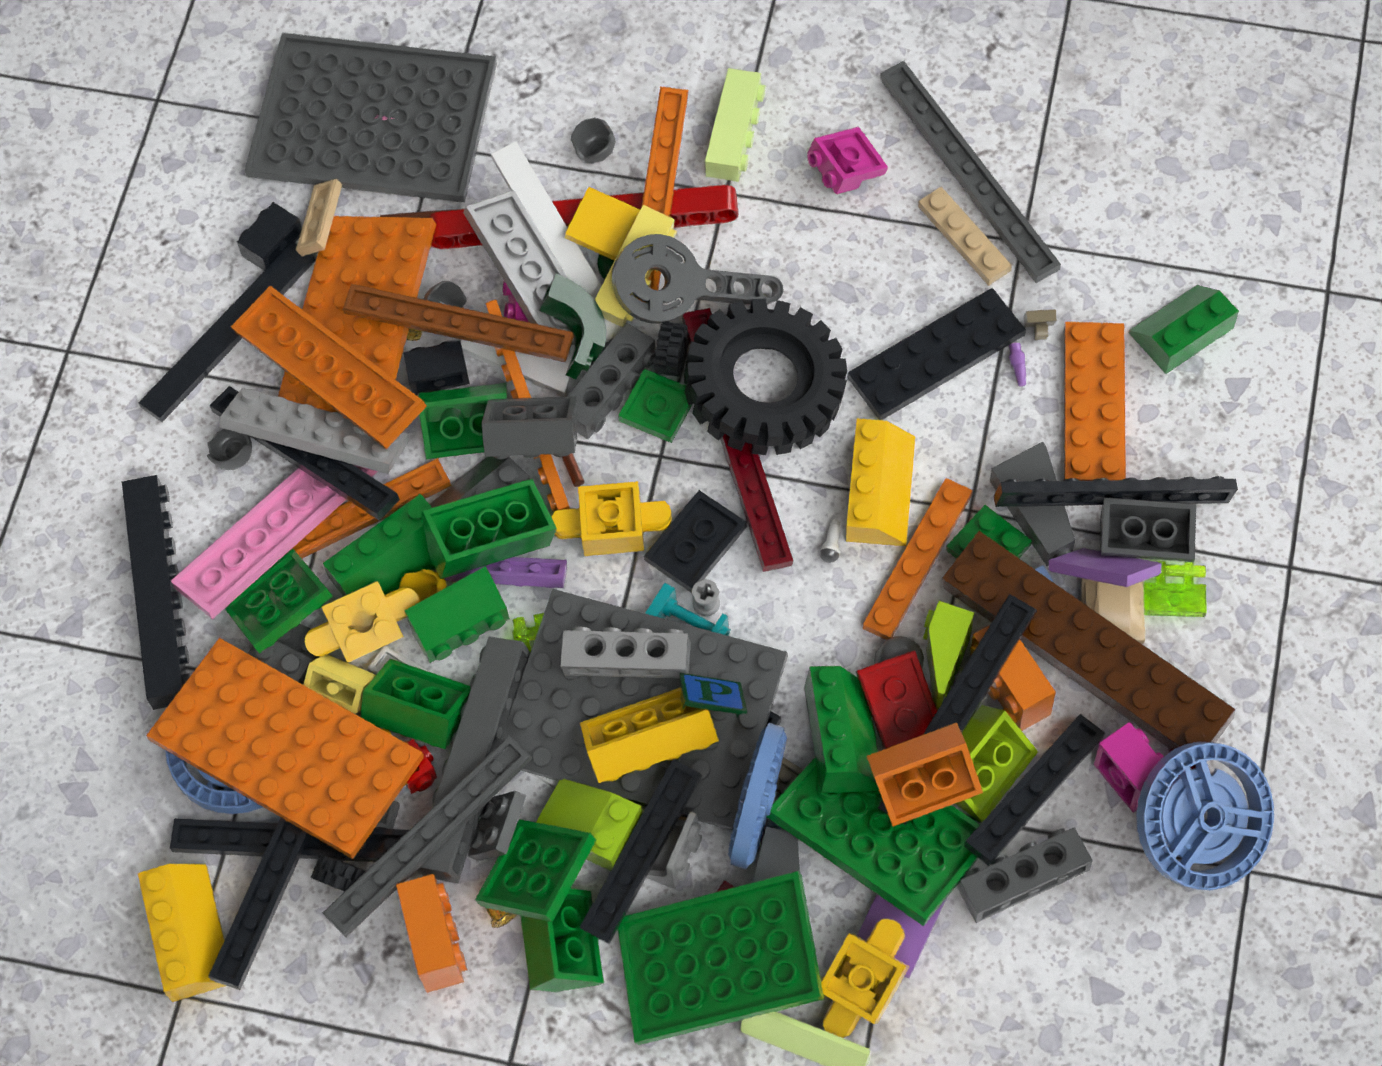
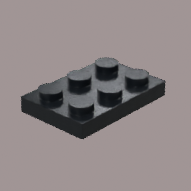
M698 490L644 555V560L692 593L695 583L706 578L747 528V522Z

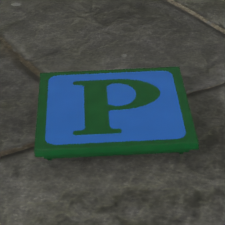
M679 673L682 689V709L686 705L736 714V718L739 715L747 714L741 682Z

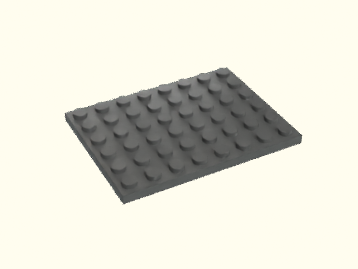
M282 33L244 170L246 177L311 185L337 179L342 184V188L465 202L496 70V56Z
M552 589L502 739L503 742L510 735L531 755L532 760L521 771L555 781L567 779L612 792L631 802L647 806L672 760L655 763L646 770H635L622 775L614 781L599 783L586 750L580 722L681 687L680 678L565 675L561 668L563 630L572 631L574 627H586L591 631H603L604 628L612 627L618 628L622 632H634V629L646 628L652 630V633H665L667 629H678L683 631V633H688L691 642L689 674L741 682L747 707V714L739 715L738 718L733 713L709 710L719 741L706 749H696L674 759L702 775L680 816L688 818L689 813L694 812L697 814L698 821L733 831L742 787L759 735L766 728L788 653L779 649ZM593 646L588 651V655L596 656L600 654L603 647ZM630 646L622 648L619 656L627 657L631 655L634 648ZM656 647L650 652V656L654 658L660 657L664 654L665 649Z

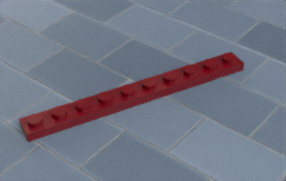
M710 308L682 314V323L688 327L687 338L689 344L694 341L695 333L701 324H708L709 316L712 315ZM725 434L720 440L762 570L766 572L790 567L794 560L758 454H751L752 444L745 443L742 451L729 447L730 436Z

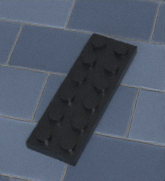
M992 287L849 371L847 378L877 418L883 420L1022 338L1026 334V329Z

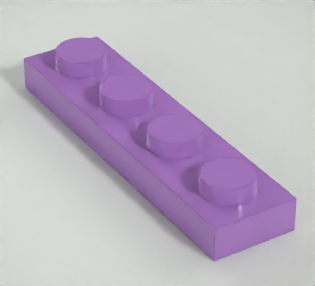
M512 557L486 565V568L495 584L519 587L564 588L567 560ZM483 567L444 579L445 581L457 582Z

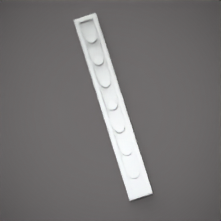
M515 141L491 153V158L509 189L516 192L568 279L580 285L595 300L602 285L577 243L564 238L568 228L517 142ZM605 320L607 334L605 346L613 340L622 328Z

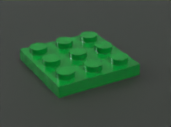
M292 549L232 601L225 610L260 654L266 648L274 645L290 629L297 627L308 615L321 608L333 595L296 551Z
M519 819L507 854L498 857L475 901L481 907L553 922L597 839L590 832Z

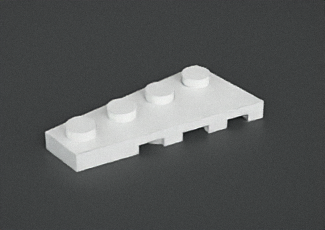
M461 340L464 354L493 367L495 365L501 367V365L506 364L504 355L498 357L495 347ZM575 344L570 347L566 363L515 352L524 378L533 381L534 385L543 389L547 387L556 391L557 395L566 397L571 377L566 376V372Z

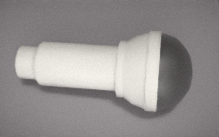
M837 519L831 521L826 542H824L819 550L821 559L828 563L835 562L840 557L838 539L841 527L840 521Z

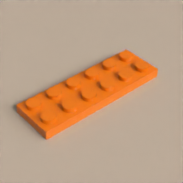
M1065 322L1064 480L1076 478L1079 481H1092L1097 478H1106L1108 480H1123L1126 478L1124 323Z

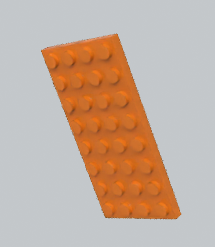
M334 216L325 250L318 251L302 310L396 380L409 328L348 315L343 312V307L351 284L417 298L436 223L433 218ZM286 371L284 372L278 397H283L286 400L300 404L312 405L314 408L337 412Z
M221 638L216 641L146 735L149 741L352 859L356 856L424 758L423 752Z

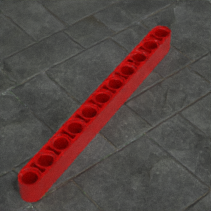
M717 185L674 189L670 218L674 219V228L727 223L736 220L739 216L737 193L733 186ZM644 192L610 196L641 210ZM583 198L552 201L567 228ZM465 209L440 211L429 216L436 223L431 243L432 247L436 249H451L483 245L463 213Z

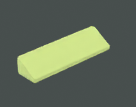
M776 1011L743 1019L741 1023L742 1033L824 1066H867L870 1059L869 1048Z

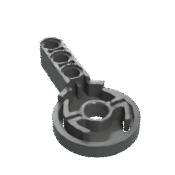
M662 234L645 235L632 241L620 252L612 270V287L621 307L632 317L652 324L669 322L678 318L693 305L695 300L726 303L743 301L744 304L751 305L752 299H767V305L780 299L783 294V284L775 276L704 269L697 263L692 252L682 242ZM652 245V246H649V247H645V248H643V249H641V250H639V251H635V250H638V249H640V248H642V247H644V246ZM656 269L663 274L665 284L661 290H653L647 285L645 275L648 270ZM706 279H711L715 282L716 292H710L706 288ZM735 281L740 282L743 285V295H739L735 292ZM763 284H766L771 288V298H768L763 294ZM676 300L675 302H673V303H671V304L663 305V303L665 304V303H669V302H672V301Z

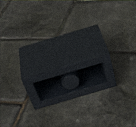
M272 202L267 209L260 212L257 220L251 227L241 233L237 244L242 257L265 271L292 242L296 243L302 230L300 219Z
M460 340L454 342L444 341L436 346L416 347L411 351L403 352L410 388L415 395L470 384Z

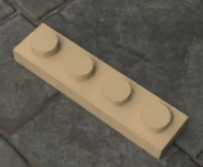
M942 187L919 200L918 207L988 286L1011 271V263Z

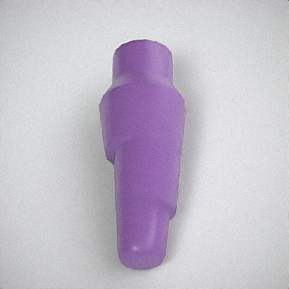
M1012 343L1009 345V360L1014 368L1018 386L1023 387L1026 385L1025 354L1021 350L1020 343Z

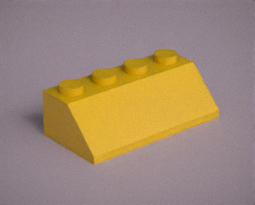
M856 419L846 542L906 546L915 436L888 421Z
M680 687L580 722L586 750L598 782L614 781L624 774L635 770H646L655 763L677 759L684 753L696 749H706L713 743L718 742L719 739L709 710L686 705L682 709V689Z
M166 864L139 872L138 878L164 993L172 1002L225 987L226 985L212 981L209 978L210 971L225 940L207 865Z

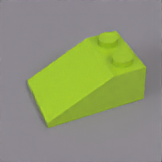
M938 601L935 611L929 610L924 624L926 629L923 635V639L927 640L926 654L933 701L937 711L956 679L955 675L959 671L971 638L974 612Z
M563 779L557 783L536 822L590 832L597 840L586 860L611 871L643 812L640 805L612 792Z

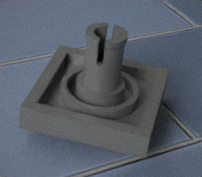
M512 791L493 797L483 806L478 827L470 844L468 857L481 861L507 854L526 795L518 791Z

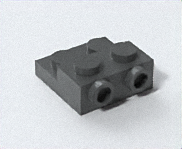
M301 623L297 627L290 629L274 645L266 648L260 654L254 646L248 652L249 655L302 685L304 684L309 663L320 657L314 656L307 650L305 636L311 628Z

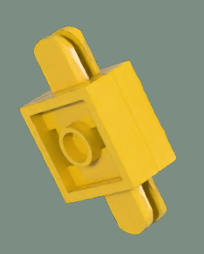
M638 481L579 486V508L556 510L551 517L557 528L554 534L557 539L581 538L584 556L644 551L643 532L666 530L672 521L671 509L666 501L641 502Z
M375 581L323 605L322 609L328 621L307 632L305 646L314 656H324L341 648L347 663L404 637L397 622L407 618L405 610L419 603V596L414 590L407 587L399 588L384 595L379 582Z
M891 919L878 921L867 941L852 933H849L821 982L823 995L833 1000L823 1018V1027L826 1032L846 1038L852 1034L861 1017L873 1024L879 1023L910 967L894 958L905 938V931L897 921Z

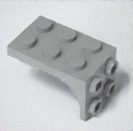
M690 812L687 820L678 819L646 878L674 889L679 880H685L690 868V863L687 862L691 851L697 852L702 840V835L699 834L701 825L698 824L696 813Z

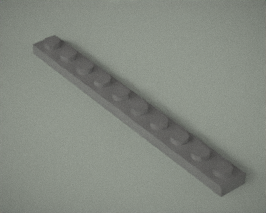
M905 61L881 72L880 80L1035 283L1059 271L1061 263Z

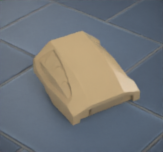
M1082 578L1081 602L1138 642L1144 644V581L1123 587Z

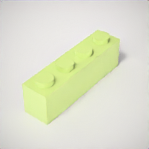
M728 68L705 159L706 177L739 182L741 171L746 172L749 155H746L747 148H752L754 141V131L751 130L753 124H758L760 108H757L758 101L763 102L766 86L761 84V73Z

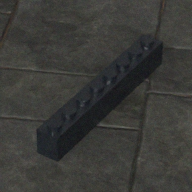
M157 475L121 481L146 699L153 710L168 707L190 677V673L186 674L185 664L189 663V653L187 646L182 645V636H186L184 620L179 618L178 609L183 608L180 592L176 591L171 583V580L179 572L177 565L172 563V555H176V547L173 537L169 538L168 530L173 528L171 513L166 511L165 505L166 502H170L167 485H162Z

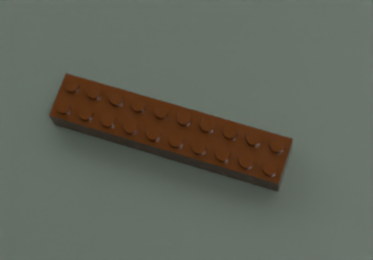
M978 531L942 577L943 587L947 592L991 623L1009 594L1037 609V613L1020 639L1024 646L1171 750L1195 742L1216 743L1234 719L1235 708L980 531Z

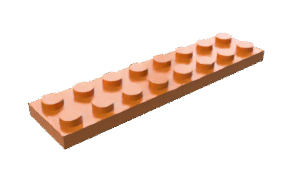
M269 286L231 326L234 332L385 449L398 438L427 406L421 398L272 286Z

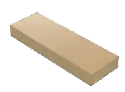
M337 179L314 185L296 251L301 256L325 250L342 184Z

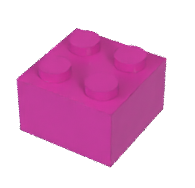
M1128 722L1099 743L1094 766L1134 813L1137 811L1139 795L1146 778L1164 756L1159 752L1155 753L1149 745L1146 734L1140 728L1135 729Z

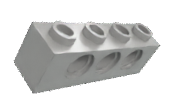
M574 627L572 631L563 630L561 668L564 674L569 676L679 678V673L689 674L691 642L688 633H683V631L678 629H667L665 633H652V630L646 628L634 629V632H622L620 629L612 627L604 628L603 631H591L586 627ZM593 646L603 647L600 654L596 656L588 655V651ZM626 646L634 648L631 655L627 657L619 656L622 648ZM656 647L665 649L664 654L660 657L654 658L650 656V652Z

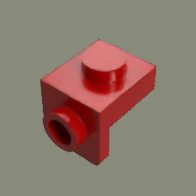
M413 738L407 744L423 752L424 758L417 767L419 770L413 773L406 782V786L411 794L417 791H425L438 778L431 764L434 761L432 754L425 745L419 747Z

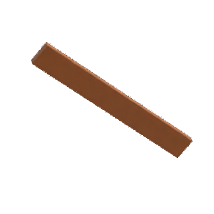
M351 284L343 307V312L348 315L565 363L574 338L573 332L355 284Z

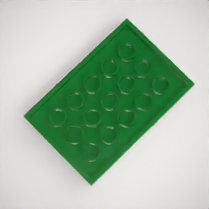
M814 757L774 802L770 814L766 815V817L913 920L925 926L966 872L979 859L966 849L964 844L980 824L950 805L909 820L906 826L902 823L892 826L889 816L878 809L882 802L879 791L821 793Z
M799 871L627 915L618 928L634 1042L638 1045L824 1000L802 874Z

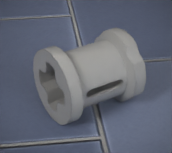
M707 579L695 583L692 588L694 610L701 616L715 614L720 607L719 589L716 583Z

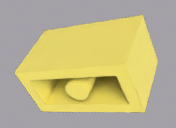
M326 654L309 663L303 685L356 714L362 708L363 690L376 675Z

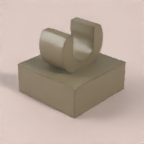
M1056 309L1026 311L1024 314V327H1034L1035 340H1046L1048 337V326H1053L1057 321Z

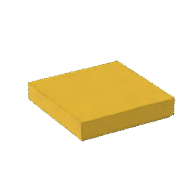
M588 187L564 238L615 261L640 209Z

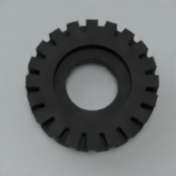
M752 299L750 309H746L743 301L729 304L727 315L719 309L709 316L708 324H701L695 333L694 341L690 344L684 371V384H686L685 396L688 405L694 404L692 414L700 425L707 421L709 422L707 432L718 441L725 434L730 436L728 446L742 451L745 443L752 444L751 454L766 455L769 446H774L776 455L791 453L793 443H796L799 449H802L813 443L815 434L821 437L829 429L831 420H835L840 408L847 382L845 380L847 374L846 358H840L843 349L837 338L828 340L831 330L821 320L815 325L810 324L813 314L800 307L795 315L789 314L791 303L776 300L774 310L768 309L767 299ZM753 349L776 350L790 359L795 366L797 385L788 397L780 401L766 403L753 400L742 393L735 383L733 370L737 360L744 353Z

